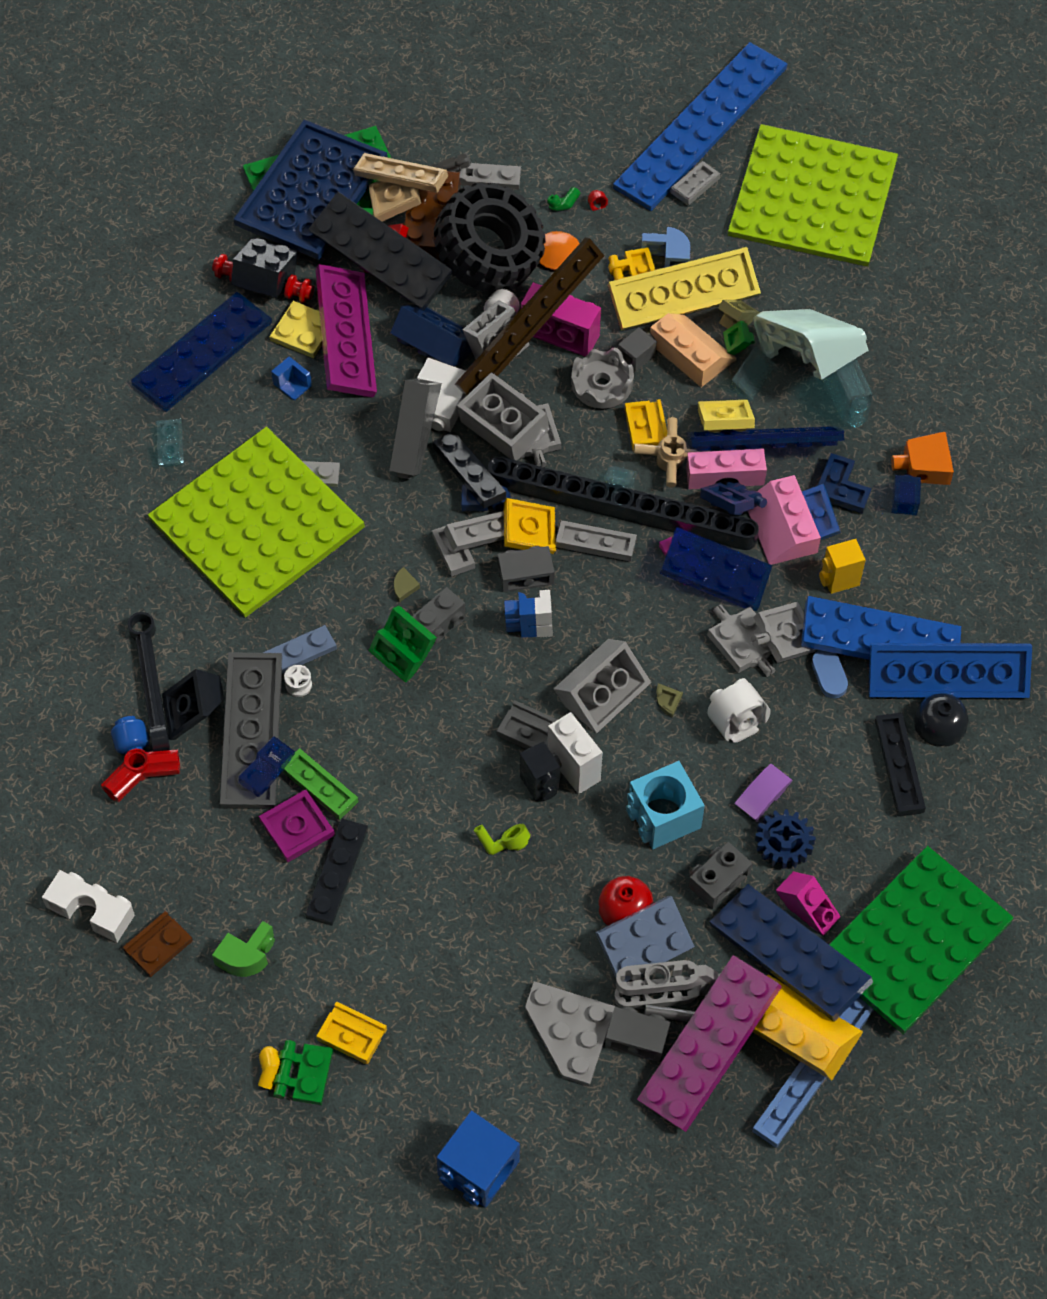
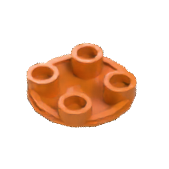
M562 231L545 234V251L540 259V264L545 268L556 270L580 244L579 241L571 234Z

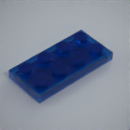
M676 527L659 574L743 608L751 607L753 611H757L773 565Z

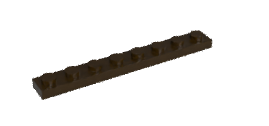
M585 237L455 383L465 396L476 388L491 372L498 377L605 256L590 238Z

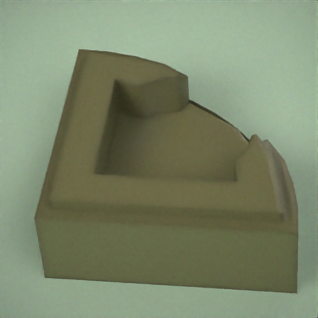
M404 567L399 570L394 579V592L399 602L420 589V584Z
M658 683L656 691L657 703L659 707H662L661 709L664 713L673 717L682 699L683 692Z

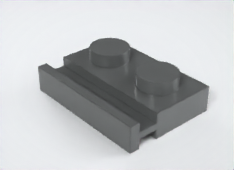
M514 700L513 706L508 710L497 729V736L525 749H529L543 741L548 747V726L557 721V719Z

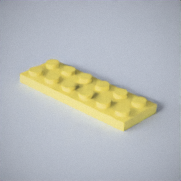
M747 247L608 283L621 331L657 322L668 313L685 315L719 306L722 300H743L761 294Z

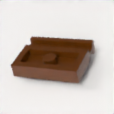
M165 911L123 946V949L151 978L193 941V938Z

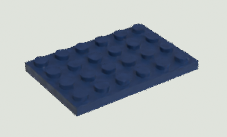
M303 120L235 216L234 225L319 260L329 245L311 234L308 229L337 192L357 204L367 190L368 185L374 179L355 176L354 167L364 153L388 158L387 152Z

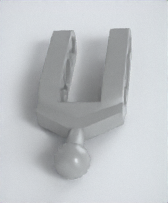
M688 960L626 966L621 968L616 975L617 988L614 1000L619 1008L626 1006L635 1010L645 1009V1005L661 1007L685 1005L694 1001L698 996L707 995L720 974L707 965L697 966ZM671 970H673V976H674V977H672V978H670V975H671V974H670V971H671ZM682 970H687L688 974H692L690 977L679 976L682 974ZM645 973L644 980H640L641 974ZM653 973H660L665 977L662 979H649ZM625 976H630V977H631V980H635V981H633V982H624V981H625ZM691 989L688 991L687 996H682L681 992H672V998H668V992ZM663 992V996L659 999H652L648 995L650 993ZM623 994L629 996L643 994L644 1001H639L640 996L631 997V1002H626L625 998H620V996H623Z

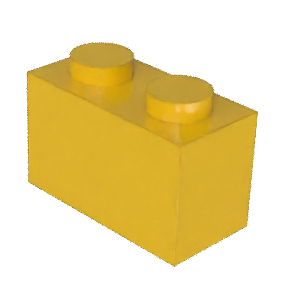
M856 539L826 547L825 557L822 558L823 567L819 576L824 587L827 586L831 594L860 586L866 559Z

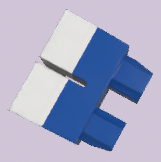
M541 590L539 598H526L525 594L518 592L519 600L504 601L507 632L521 631V638L553 636L550 590Z

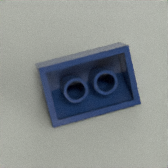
M415 305L401 306L390 332L398 337V342L407 346L412 345L418 348L417 352L426 357L432 356L439 362L454 367L460 366L472 352L462 330L465 327L428 307L422 311Z

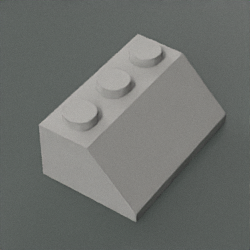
M607 639L554 688V691L569 711L595 733H598L638 696L651 681L626 641Z

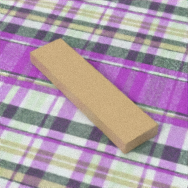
M367 153L362 155L353 169L355 176L438 193L448 177L447 170Z

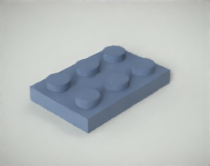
M667 896L595 932L615 978L618 971L623 967L666 962L694 948V944L672 896ZM625 976L624 982L631 980L630 976Z

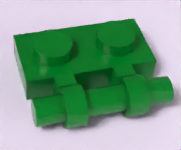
M286 1040L284 1049L279 1054L280 1067L273 1081L275 1086L273 1096L283 1099L286 1088L293 1089V1101L322 1105L333 1048L304 1044L303 1053L297 1054L295 1053L296 1042ZM292 1064L300 1065L297 1079L289 1077Z

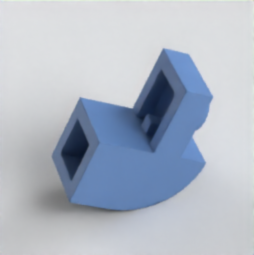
M667 227L666 234L642 233L641 249L648 247L651 255L665 256V268L690 261V242L687 236L680 230Z

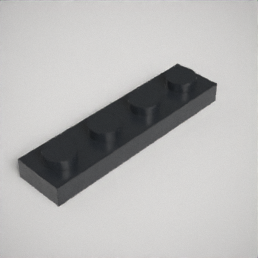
M455 432L433 441L434 450L483 508L506 499V491Z
M901 712L878 715L875 717V724L897 816L924 813L926 807L903 714Z
M341 819L307 909V919L333 926L367 834L368 825Z

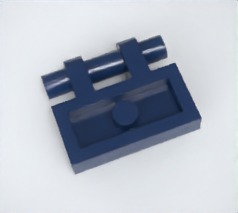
M729 482L726 485L717 483L701 488L700 498L710 502L712 506L727 510L731 515H741L744 511L754 509V507L764 508L767 505V499L763 498L761 493L755 490L749 491L740 483L734 484Z

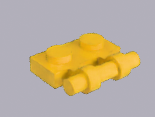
M648 247L625 251L624 260H618L617 255H611L608 258L610 263L608 268L614 280L626 278L623 277V271H629L630 276L655 270Z

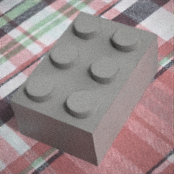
M492 372L457 404L461 422L513 460H518L550 430L547 413Z

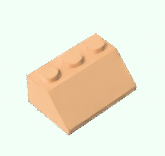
M668 313L650 328V334L657 341L656 349L700 387H703L736 361V358L728 354L724 347L683 314Z

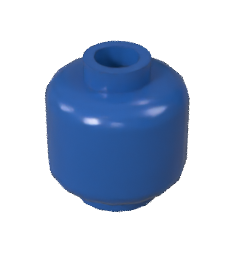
M135 716L118 719L115 721V726L111 729L112 740L119 754L126 755L127 752L136 748L143 750L149 745L150 740L145 723L140 719H136Z

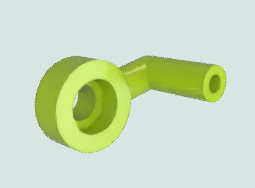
M524 824L512 826L504 832L501 839L493 842L483 825H479L474 829L476 836L490 855H494L506 848L508 850H521L528 844L531 836Z

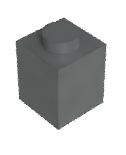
M638 327L618 344V349L622 352L625 362L628 365L631 364L636 372L656 355L657 341L650 333H646Z

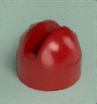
M593 190L588 195V204L593 211L605 208L608 205V199L602 191ZM594 201L596 202V204L601 203L600 208H596L594 206Z

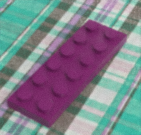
M319 264L316 268V281L327 390L373 398L377 393L364 273Z
M733 955L637 1100L686 1132L782 986Z

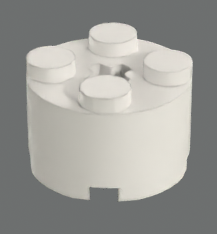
M745 678L739 679L724 690H716L710 696L712 702L708 708V717L727 741L731 739L733 742H739L759 731L757 726L760 722L766 723L769 719L770 708Z

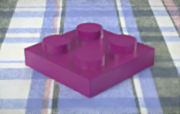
M307 790L300 792L259 816L261 824L287 863L335 836L333 828Z

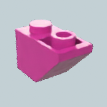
M793 871L776 889V892L787 908L821 935H824L841 917L814 876Z

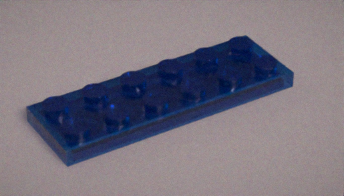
M236 292L131 380V383L167 412L272 323V318L240 293Z
M838 426L749 429L741 432L725 430L716 433L709 431L687 432V443L695 448L696 451H710L711 446L721 447V450H735L736 445L746 446V449H760L762 444L772 445V448H785L787 443L797 444V447H810L812 442L822 443L823 446L838 445V441H845L844 430Z

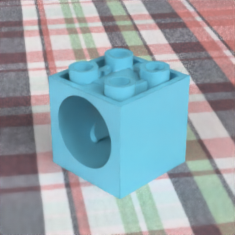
M680 761L630 782L626 810L630 819L638 822L640 826L638 831L644 843L649 842L652 849L701 829L705 805ZM656 799H667L677 804L679 810L670 814H661L650 809L648 803Z

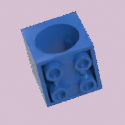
M471 1111L436 1157L438 1175L440 1176L439 1181L451 1190L456 1187L462 1191L464 1199L471 1205L477 1207L480 1204L486 1208L520 1162V1143Z

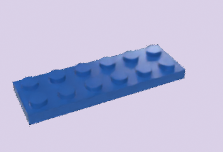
M808 596L805 603L801 646L870 660V643H960L962 626Z
M870 643L869 697H929L933 694L946 693L956 698H1030L1032 645L1014 643Z

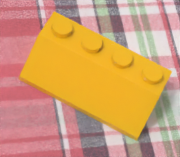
M767 975L779 983L782 988L756 1025L753 1033L832 1081L863 1031L840 1017L833 1022L790 987Z

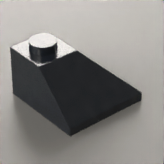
M195 669L162 693L169 740H176L208 717L224 700L221 677L219 675Z

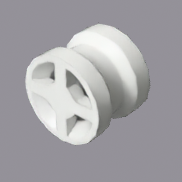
M293 665L286 670L284 680L288 693L295 697L307 695L312 688L309 669L302 665Z

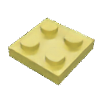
M293 301L270 335V341L314 358L323 345L320 312Z
M748 400L698 402V413L704 430L716 433L725 429L741 432L755 428V418Z

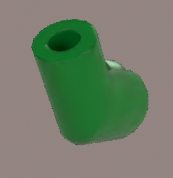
M571 187L565 197L560 198L556 194L555 196L551 195L548 197L547 203L552 211L567 210L572 208L581 193L577 188Z

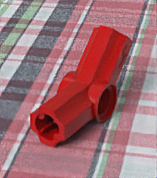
M132 749L125 755L124 762L101 784V788L112 800L120 802L140 781L148 777L180 774L178 750L145 752L142 749ZM143 763L141 767H133L135 764Z

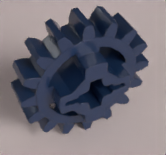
M788 809L784 810L783 815H779L777 811H774L772 819L766 815L763 820L764 824H758L757 831L759 833H756L755 841L759 843L756 850L757 852L764 851L762 859L767 860L771 858V866L773 867L777 862H780L782 869H786L787 863H791L796 868L798 860L805 863L807 855H812L814 847L812 845L815 844L816 837L811 835H813L814 828L806 827L808 819L799 820L798 812H795L793 816H789Z

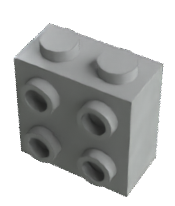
M498 300L462 329L475 359L483 353L516 316L513 307ZM529 342L521 349V351L516 356H518L524 349H526L529 346Z

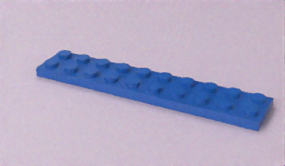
M749 42L613 183V189L652 211L671 191V187L696 165L787 69V63Z

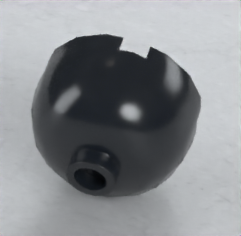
M946 693L933 694L925 698L918 706L914 718L915 730L920 738L930 745L952 746L958 743L966 733L969 722L967 709L953 695Z

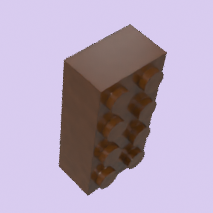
M447 171L448 177L438 193L418 189L421 204L406 212L405 226L409 227L406 239L439 261V251H436L434 244L436 238L433 233L434 226L437 223L438 215L448 200L460 189V172Z

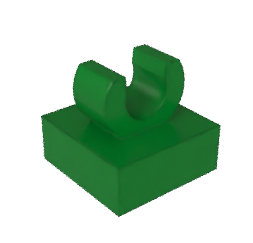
M741 320L723 332L728 354L736 355L749 345L755 344L754 334L749 332L748 324Z

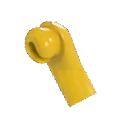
M267 1046L259 1054L262 1073L258 1085L266 1089H272L273 1081L280 1065L278 1051L271 1046Z

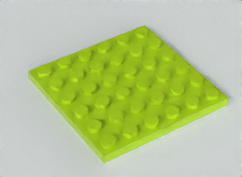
M761 124L730 223L728 236L868 267L898 154Z
M267 426L148 514L149 520L245 618L365 528L364 521Z

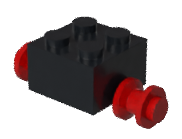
M252 238L235 256L233 262L228 261L227 255L221 254L219 258H215L212 265L215 277L222 278L223 275H227L231 285L277 298L285 290V298L291 299L295 295L299 297L301 303H305L307 299L311 300L315 288L310 279H305L304 282L297 281V276L295 275L297 251L283 245L267 243L263 239Z

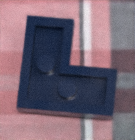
M831 453L818 486L821 484L825 485L831 504L863 514L872 488L848 481L855 460Z

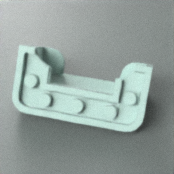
M811 309L762 311L753 318L762 352L766 357L771 359L778 355V350L784 346L801 352L804 363L811 362L816 368V371L813 372L814 377L824 379L869 351L866 343V334L861 328Z

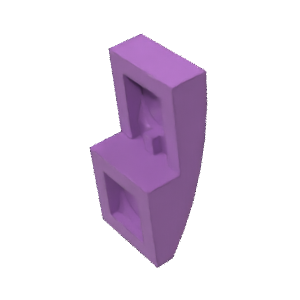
M770 764L749 785L735 804L758 821L772 802L782 795L793 780Z

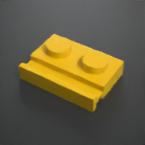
M658 399L657 402L640 401L625 403L624 410L632 449L634 450V444L658 446L667 436L661 399Z
M336 1001L335 1007L329 1013L316 1036L317 1041L368 1065L381 1042L383 1034L387 1031V1026Z

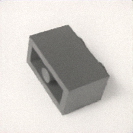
M534 546L519 551L508 550L498 554V570L503 592L554 585L555 571L549 546Z
M615 1007L606 1035L605 1047L660 1062L669 1033L670 1021H666L664 1017L656 1014H650L649 1016L640 1014L631 1007Z

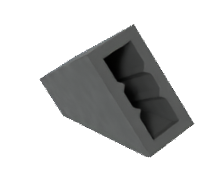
M420 378L405 380L390 471L397 472V477L411 479L412 476L418 475L421 472L442 383Z

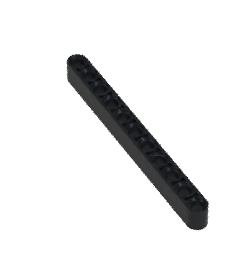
M495 457L488 463V471L501 486L506 487L510 492L677 534L682 532L685 536L741 550H750L757 544L759 526L750 518L731 515L505 457Z

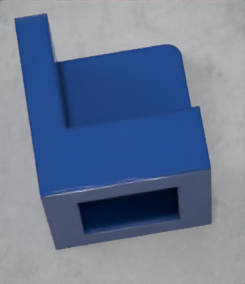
M291 357L286 358L271 371L273 385L292 400H296L312 386L310 373Z

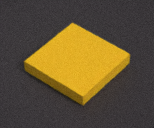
M506 498L504 501V546L521 550L534 546H549L550 554H554L556 551L555 507Z

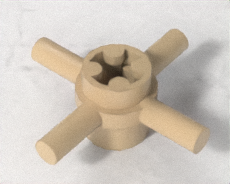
M674 417L668 418L667 436L658 446L634 444L633 450L634 454L657 456V465L666 471L667 487L676 486L677 469L687 459L688 453L709 452L706 450L687 449L684 439L677 436V418Z

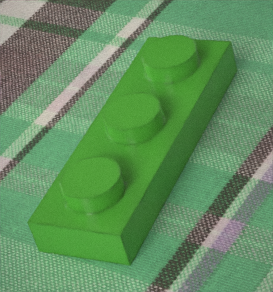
M300 748L281 765V771L303 790H307L311 797L339 820L358 803V797Z

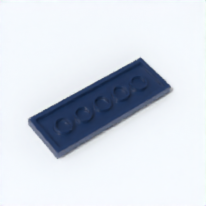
M749 884L710 921L711 926L833 1022L873 983L870 975Z

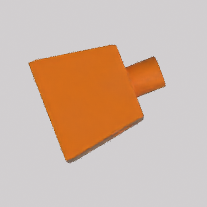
M946 432L907 440L904 455L891 456L892 470L907 469L909 482L950 485L954 470Z

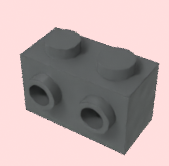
M446 587L412 617L437 637L434 644L439 643L450 630L459 626L466 618L465 602Z
M727 842L722 848L720 846L716 847L710 853L709 860L704 865L698 864L689 874V888L712 909L751 874L753 863L730 842Z

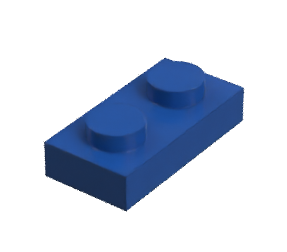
M821 484L803 491L802 494L821 537L820 540L841 533L825 485Z

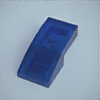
M273 736L257 753L256 760L239 776L238 783L257 797H260L284 770L295 755V751Z

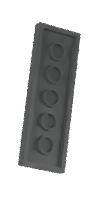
M228 652L220 796L221 808L276 807L282 653Z

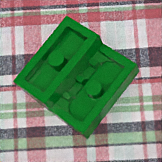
M397 606L392 609L384 628L376 632L368 651L406 683L417 672L437 637L402 607Z

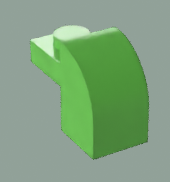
M262 921L247 943L227 933L212 954L214 964L235 976L247 977L257 974L268 964L265 953L270 951L275 941L272 926Z

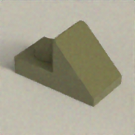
M722 300L718 309L724 312L719 323L727 329L740 320L749 325L753 321L754 316L760 313L742 300Z

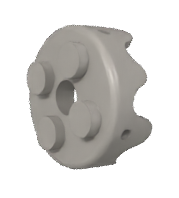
M611 348L606 352L592 349L585 358H575L571 384L576 397L584 404L594 408H612L620 405L631 394L634 381L633 366L625 362L622 352L618 348ZM604 378L607 379L609 382L607 384L601 385L598 384L596 380Z

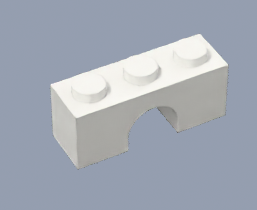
M59 870L42 896L46 908L68 919L81 906L89 905L96 908L90 920L93 931L118 943L135 916L129 900L119 895L114 897L108 894L107 890L98 884H93L92 886L85 883L82 877L73 872L67 874Z

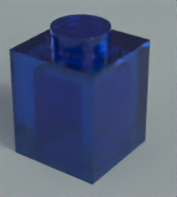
M895 475L892 488L891 513L917 516L920 506L921 477Z

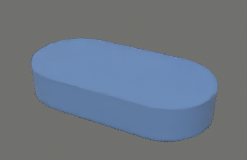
M818 650L813 656L812 667L821 691L827 697L839 698L846 693L848 686L839 657L836 653Z

